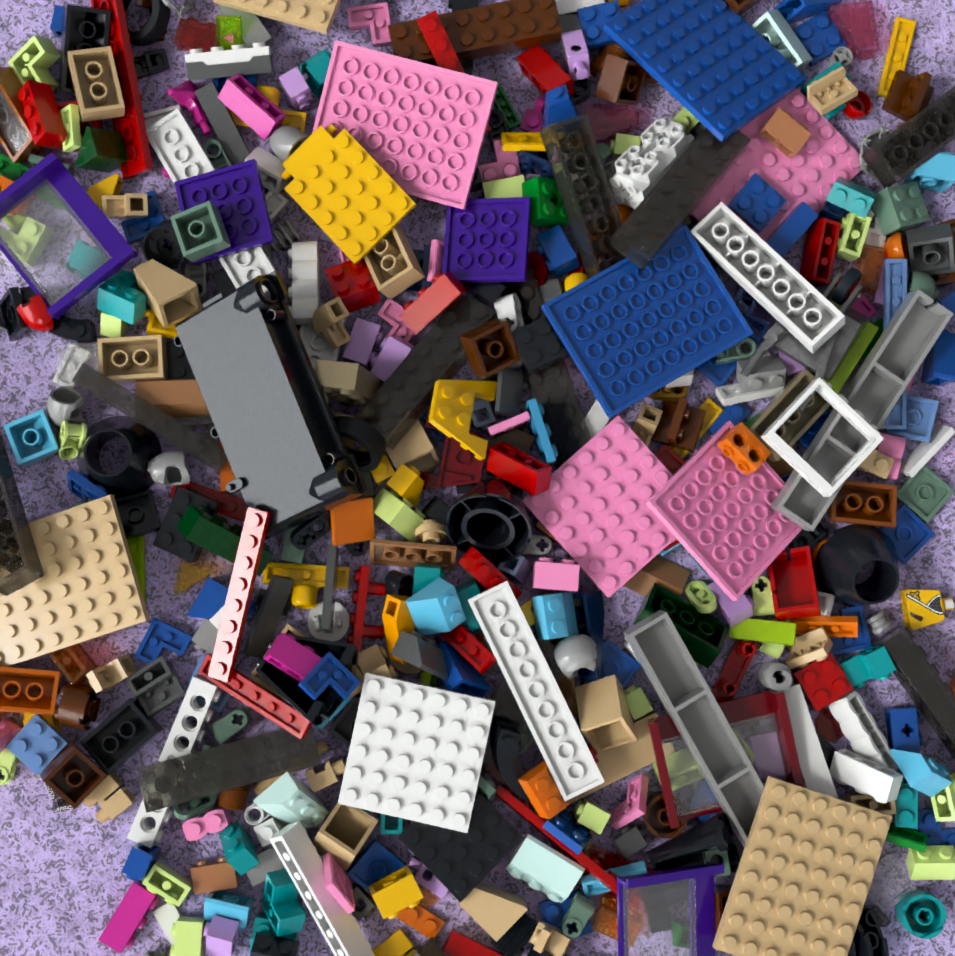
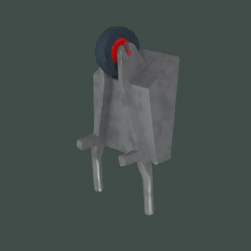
M853 267L845 275L839 272L826 291L813 285L814 288L845 315V325L815 353L812 354L779 321H776L763 336V342L740 373L748 377L763 354L774 347L815 373L814 379L820 377L830 382L870 320L851 308L863 288L862 285L858 284L862 273ZM815 390L798 407V411L803 412V410L806 408V406L811 401L813 396L816 394Z

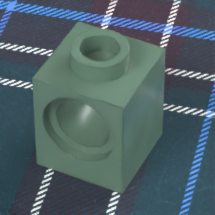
M716 846L708 848V851H702L704 864L711 862V857L715 854L721 857L724 864V873L716 874L714 878L731 875L727 851L720 852Z

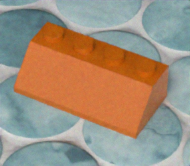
M0 666V711L54 715L60 686V671Z

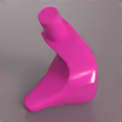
M189 80L184 81L175 88H170L167 91L168 95L180 107L189 109L195 126L201 128L204 136H209L212 133L208 126L210 121L194 92L199 89L198 86Z

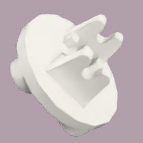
M323 601L318 603L315 608L311 609L308 616L310 633L316 639L336 642L342 639L350 627V616L347 609L341 603L335 601L333 633H324L321 629Z

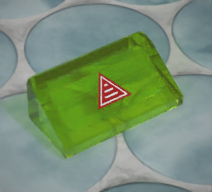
M228 14L216 16L217 47L223 46L224 50H232L231 45L243 44L241 16Z

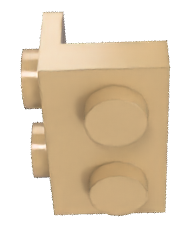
M843 66L807 86V101L822 116L858 95V89L846 78V69Z
M821 626L796 636L795 646L786 645L791 653L785 663L789 669L795 667L800 669L807 666L811 661L816 660L819 662L826 659L833 643L824 627Z

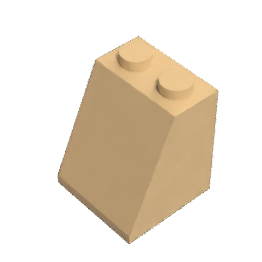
M154 259L143 262L133 268L139 291L147 295V304L164 328L202 310L198 286L192 280Z
M412 408L402 410L396 416L385 419L374 427L383 436L386 443V451L396 470L402 463L408 468L412 465L422 472H427L441 465L428 436Z
M615 674L575 687L580 730L597 753L638 740L623 686Z
M337 803L319 829L312 844L316 847L318 855L322 857L328 852L331 853L344 871L347 872L379 820L362 809Z
M480 882L462 902L458 903L496 942L528 910L526 900L523 897Z

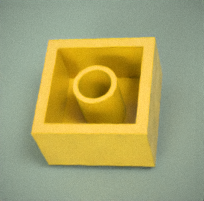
M408 865L369 885L372 897L383 919L387 917L392 919L401 913L400 910L406 907L413 908L424 898Z

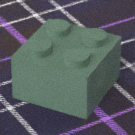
M917 181L884 188L877 192L878 194L872 204L883 236L895 234L896 232H905L908 229L917 228L931 221Z
M206 201L170 216L183 257L191 262L232 247L219 209L211 201Z

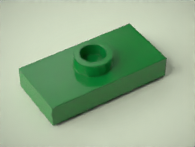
M891 823L885 841L925 853L928 834L909 828L895 827V824Z

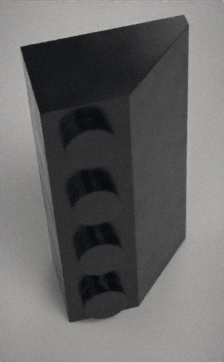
M64 2L58 89L61 92L75 93L67 51L108 46L111 11Z

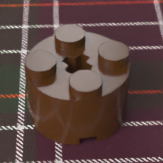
M71 682L69 685L64 684L60 691V697H62L60 705L55 709L54 718L58 719L61 725L89 730L91 726H88L90 722H95L97 719L101 698L97 697V693L90 685Z
M662 791L654 792L647 797V809L642 819L649 831L660 838H675L685 830L688 819L679 821L680 827L671 829L668 817L665 819L661 815L662 811L666 812ZM673 794L676 812L687 809L685 804Z

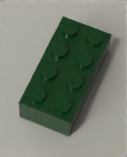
M190 504L177 524L183 536L206 550L235 563L243 527L234 524V526L227 523V519L218 514L214 517L207 508L199 504L197 507ZM265 542L257 570V576L259 577L273 556V553L268 549L269 545Z
M654 583L644 597L633 625L658 610L667 612L693 660L709 668L721 653L729 626L710 614L698 612L691 603Z

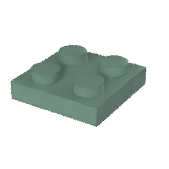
M924 465L914 477H908L897 490V500L905 504L924 523H928L955 491Z

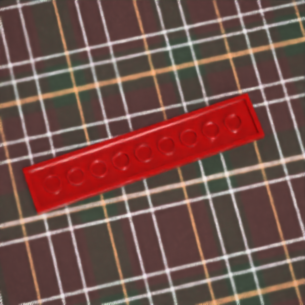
M90 0L92 7L111 11L108 46H111L125 106V116L112 118L114 131L120 132L129 159V161L121 165L123 180L133 179L152 170L153 160L150 155L149 138L146 133L145 117L142 111L141 95L139 94L137 74L133 61L134 56L131 50L130 34L126 23V12L124 11L122 0Z

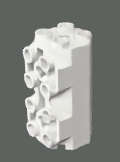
M664 118L655 120L654 124H651L641 134L642 146H630L615 161L616 173L609 179V182L615 194L614 199L619 204H625L639 211L697 151L694 137L691 133L688 136L685 134L684 130L686 128L682 124L665 120Z

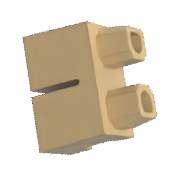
M344 757L332 761L330 758L325 764V768L319 771L316 765L305 771L313 793L339 780V775L344 773L346 767Z
M115 772L108 775L83 801L89 808L97 802L102 807L95 814V817L101 824L116 818L137 802V799L126 786L120 788L124 783Z

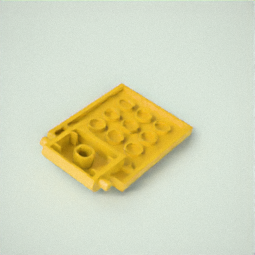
M332 124L326 129L320 125L282 163L285 170L280 175L286 181L291 176L294 177L284 189L347 257L357 265L417 204L345 128L333 138L332 135L337 129Z

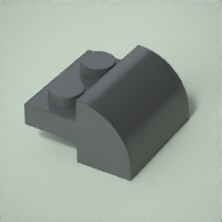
M160 656L125 679L134 697L138 698L145 713L150 718L186 695L178 673L164 656Z

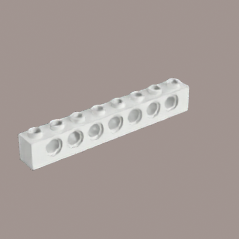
M199 674L193 676L127 836V839L152 848L156 843H160L165 832L162 830L163 825L168 823L173 811L170 808L181 794V791L178 790L179 786L188 777L189 771L186 769L189 762L193 763L197 755L195 748L197 743H201L206 731L203 728L205 723L210 722L214 713L211 710L214 702H218L222 691L219 690L220 687ZM198 696L205 698V706H200L197 703ZM189 716H194L197 719V726H192L189 723ZM181 736L188 738L189 746H184L181 743ZM173 756H176L180 759V766H176L173 763ZM164 777L172 779V786L165 784ZM156 797H161L164 800V806L157 804ZM148 817L155 819L156 826L148 823Z

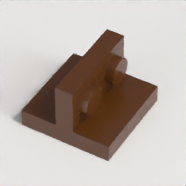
M902 70L896 71L882 110L910 125L920 126L934 90L933 87L929 86L932 75L923 72L913 77Z
M679 398L678 404L664 401L663 412L655 430L653 442L694 452L706 411L689 407L688 400Z

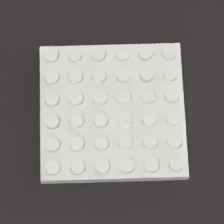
M366 672L338 804L468 833L496 701Z

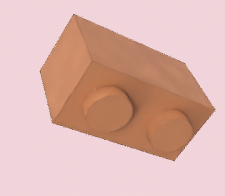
M778 108L771 114L758 133L791 159L799 152L812 134L804 124L797 123L791 118L792 116L788 111Z
M225 856L218 857V861L209 862V859L198 860L190 868L193 893L197 895L237 888L241 884L239 873L226 861Z

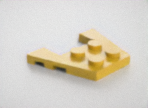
M439 379L434 385L428 422L449 438L453 437L460 443L463 449L470 450L475 454L474 457L480 461L486 458L488 440L469 434L474 399L476 396L489 402L495 400L497 382Z

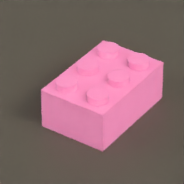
M539 558L538 561L533 563L531 588L578 592L580 565H575V560L562 559L559 563H553V558Z

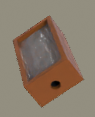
M0 67V142L13 163L29 162L30 153L39 155L45 147L35 145L30 134L23 107L18 97V92L23 85L12 67Z

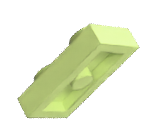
M69 104L60 110V115L68 135L63 141V151L69 153L81 147L82 135L80 134L81 116L78 105Z

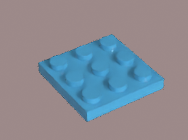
M536 398L527 401L525 412L528 411L530 416L529 425L533 436H535L534 440L541 461L553 466L558 452L555 444L550 443L551 431L548 423L544 424L542 419L543 415H545L541 402L537 403Z

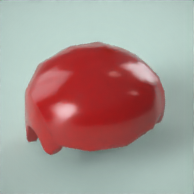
M858 90L856 97L845 102L847 106L843 109V113L852 120L866 117L872 110L870 97L864 91Z

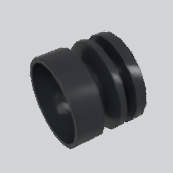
M171 220L160 222L146 233L142 243V251L147 261L154 259L170 269H175L186 260L183 257ZM167 241H173L174 245H168Z

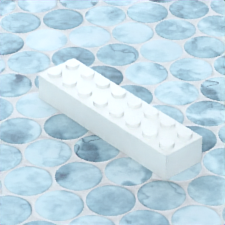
M722 202L690 231L700 248L812 354L845 325V315Z

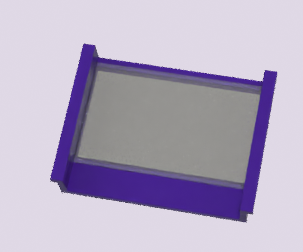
M53 152L0 193V250L36 295H41L48 308V313L57 320L63 313L128 261L138 256Z
M707 862V864L632 876H617L618 956H715V949L712 947L715 938L714 875L724 873V864Z

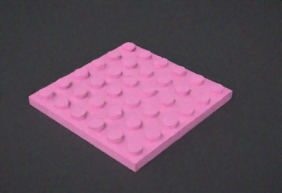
M619 415L551 474L548 490L535 496L528 494L522 500L525 506L573 560L580 565L581 569L607 598L611 597L676 538L646 505V502L673 475Z
M728 421L646 502V505L732 601H736L795 538L802 528L770 507L785 482L766 461L756 471L746 475L717 446V443L734 426L731 421Z

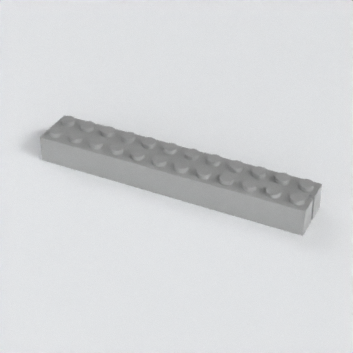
M919 289L907 294L843 393V396L849 401L848 405L853 410H859L865 416L864 420L869 425H875L877 430L882 426L954 314L939 303L932 304L934 300ZM833 408L802 458L829 483L868 440ZM794 469L770 507L803 530L814 531L845 481L830 497H823Z
M658 610L623 631V634L742 846L745 847L764 785L668 613Z

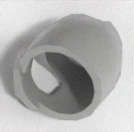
M280 125L270 136L269 146L283 162L299 147V141L306 140L309 135L300 131V127Z
M68 387L51 390L46 405L49 422L57 428H61L63 421H68L71 424L85 423L81 414L86 396L82 392Z
M183 450L163 452L152 458L148 463L147 471L150 473L152 480L157 484L177 486L190 483V474L186 466Z
M584 634L569 636L561 640L554 648V656L562 673L568 679H573L577 676L580 668L595 671L597 645L592 638Z

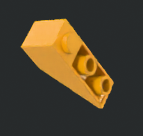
M387 594L382 618L389 658L401 664H406V661L391 655V652L402 630L409 634L414 630L415 624L405 601L410 597Z

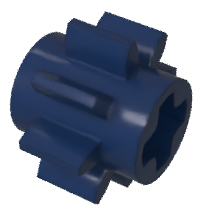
M825 201V205L819 215L823 218L840 222L845 209Z

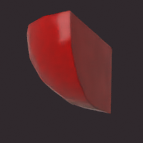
M40 294L31 297L30 302L20 304L16 308L23 321L32 329L43 332L53 330L52 317L48 313V308Z

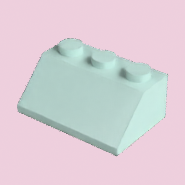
M778 9L767 11L752 25L760 35L799 71L813 60Z
M288 771L253 800L257 806L286 826L300 822L304 828H314L330 815L317 793H313V790Z
M529 834L515 848L505 868L512 877L524 880L532 889L542 891L547 894L550 900L560 903L568 898L585 870L581 865Z

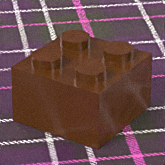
M607 54L603 62V70L597 83L595 96L614 103L637 105L647 71L631 57Z
M494 318L459 336L472 371L476 376L487 378L521 360L507 320Z
M73 742L40 773L42 780L74 809L107 777L101 767Z

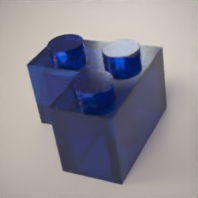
M741 287L734 302L754 333L748 338L759 345L771 323L752 314L757 301Z

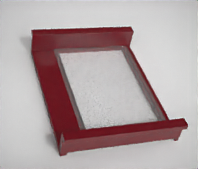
M769 690L718 703L764 787L768 775L804 787L785 693L783 691ZM669 714L647 719L670 828L680 827L679 821L723 811Z

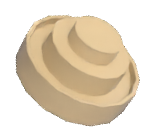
M433 519L425 520L415 529V538L421 543L438 544L447 537L445 526Z

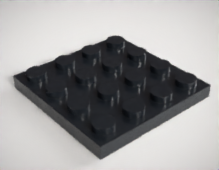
M477 791L468 833L413 821L398 838L457 900L462 902L523 836Z

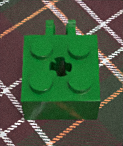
M537 176L522 183V196L530 197L532 200L530 225L552 228L559 224L560 227H564L573 223L572 216L579 215V210L572 208V204L579 201L578 197L571 195L570 182Z

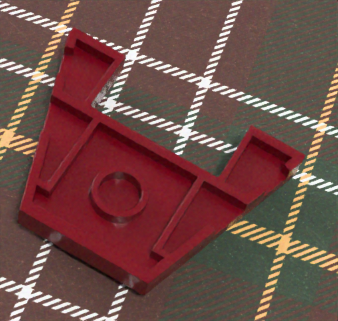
M428 408L425 427L437 429L435 426L428 422L430 414V408ZM469 430V434L488 440L482 437L481 435L475 433L474 431ZM446 436L440 473L438 475L420 471L419 477L425 481L422 490L481 482L485 459L478 460L470 450L463 449L457 440Z

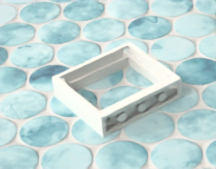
M819 377L814 379L760 437L823 497H830L884 438L880 435L875 425H869L864 420L865 416L859 410H853L848 405L849 401L842 394H837L831 389L832 385L830 382L827 383ZM814 390L868 440L829 483L775 433Z

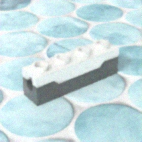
M265 42L252 43L253 48H244V44L231 45L232 50H224L223 46L211 47V52H203L202 48L190 49V54H184L188 81L230 77L237 73L250 75L274 72L271 46H265Z

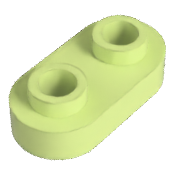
M695 580L686 585L687 598L698 612L708 614L717 608L716 597L705 582Z

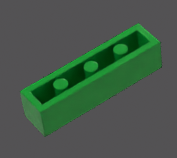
M499 83L494 105L496 109L502 112L507 128L511 132L520 127L521 122Z

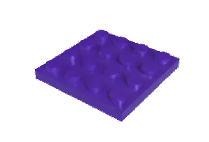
M255 159L174 182L181 212L206 201H211L218 207L232 246L192 262L194 265L275 243L258 164Z
M531 198L468 199L465 210L447 205L442 273L451 271L460 283L527 282Z

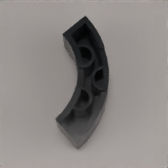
M41 285V287H42V288L46 291V293L48 294V290ZM30 286L20 288V293L23 294L25 303L30 302V298L36 295ZM61 315L58 320L52 317L54 327L49 332L71 343L83 345L98 344L95 323L91 320L73 319Z
M494 719L490 733V746L494 765L509 788L519 797L530 802L518 781L520 777L529 772L521 765L519 760L518 745L521 734L514 724Z
M865 904L853 937L856 956H889L887 940L883 937L879 926L881 923L872 909L868 908Z

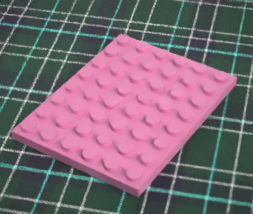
M335 40L312 133L320 125L326 129L332 124L337 129L332 135L335 138L345 128L407 195L465 210L499 83Z
M797 88L724 141L720 142L715 138L665 190L698 224L720 202L727 206L754 173L758 174L787 200L760 233L752 229L762 240L766 241L789 213L801 202L804 201L818 214L823 209L824 203L837 178L841 176L851 181L861 171L859 168L856 169L860 164L859 153L807 101V98ZM778 108L788 111L792 116L791 118L797 123L804 124L812 134L799 152L791 159L758 133L771 114Z

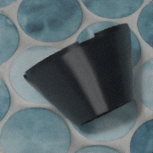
M113 416L103 419L87 431L86 439L78 454L79 471L85 473L93 484L103 486L107 491V495H114L115 499L146 491L154 483L150 473L147 471L148 463L152 458L162 453L160 441L148 425L136 418ZM116 437H124L130 450L128 462L119 472L107 475L99 461L101 449L109 440Z
M489 478L479 482L455 501L446 515L445 529L453 545L457 546V549L464 554L471 547H474L486 559H490V562H504L518 557L526 550L531 540L532 526L519 492L511 483L503 479Z
M851 524L836 530L826 543L823 542L815 559L814 573L820 590L823 593L834 595V602L844 606L872 605L888 600L895 593L899 584L898 555L891 538L879 528L870 525ZM876 560L873 574L863 583L855 585L858 571L865 564Z

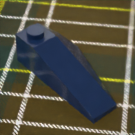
M602 591L572 594L578 635L584 634L589 636L597 645L595 671L580 668L578 675L581 681L600 679L605 614Z

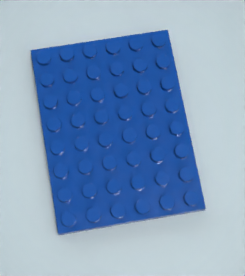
M642 0L605 23L603 28L614 41L720 142L803 85L807 79L801 71L739 14L734 13L723 0Z
M687 225L678 228L541 306V309L609 419L754 334Z

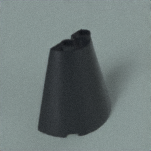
M294 636L297 639L296 642L303 646L311 647L315 650V654L321 658L328 652L332 653L351 673L353 672L352 666L357 665L358 647L354 644ZM273 639V640L270 642V644H269V646H268V650H269V648L271 647V645L273 644V642H274L275 639ZM264 657L258 661L256 671L301 715L314 725L322 724L323 718L328 720L343 700L330 685L327 686L317 699L313 700L298 686L299 681L264 660Z
M719 813L675 838H671L650 851H646L647 863L652 866L654 872L669 870L679 866L682 868L704 864L702 851H708V848L715 846L720 852L727 851L731 873L737 872L740 863L737 847L733 840V832L724 813ZM715 854L711 857V862L715 864L722 863L719 855Z

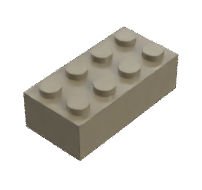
M316 360L315 374L323 393L327 397L333 398V401L340 402V405L352 406L353 403L360 404V407L372 409L373 406H380L384 381L357 363Z
M806 368L799 371L747 426L772 452L768 456V459L772 462L779 461L782 457L760 436L814 380V376ZM816 392L803 412L796 410L775 433L792 447L825 412L830 404Z

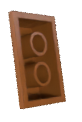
M846 480L827 509L830 521L895 528L897 485Z

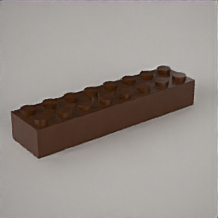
M508 0L438 15L460 62L560 42L562 36V28L555 0ZM416 20L388 25L393 55L437 66Z

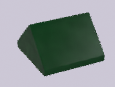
M86 126L75 167L110 173L129 161L120 132Z

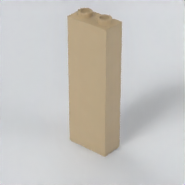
M656 711L633 720L638 740L599 752L595 756L599 760L596 765L605 782L573 797L569 804L656 762L647 720L659 717ZM671 742L662 744L665 757L676 752Z

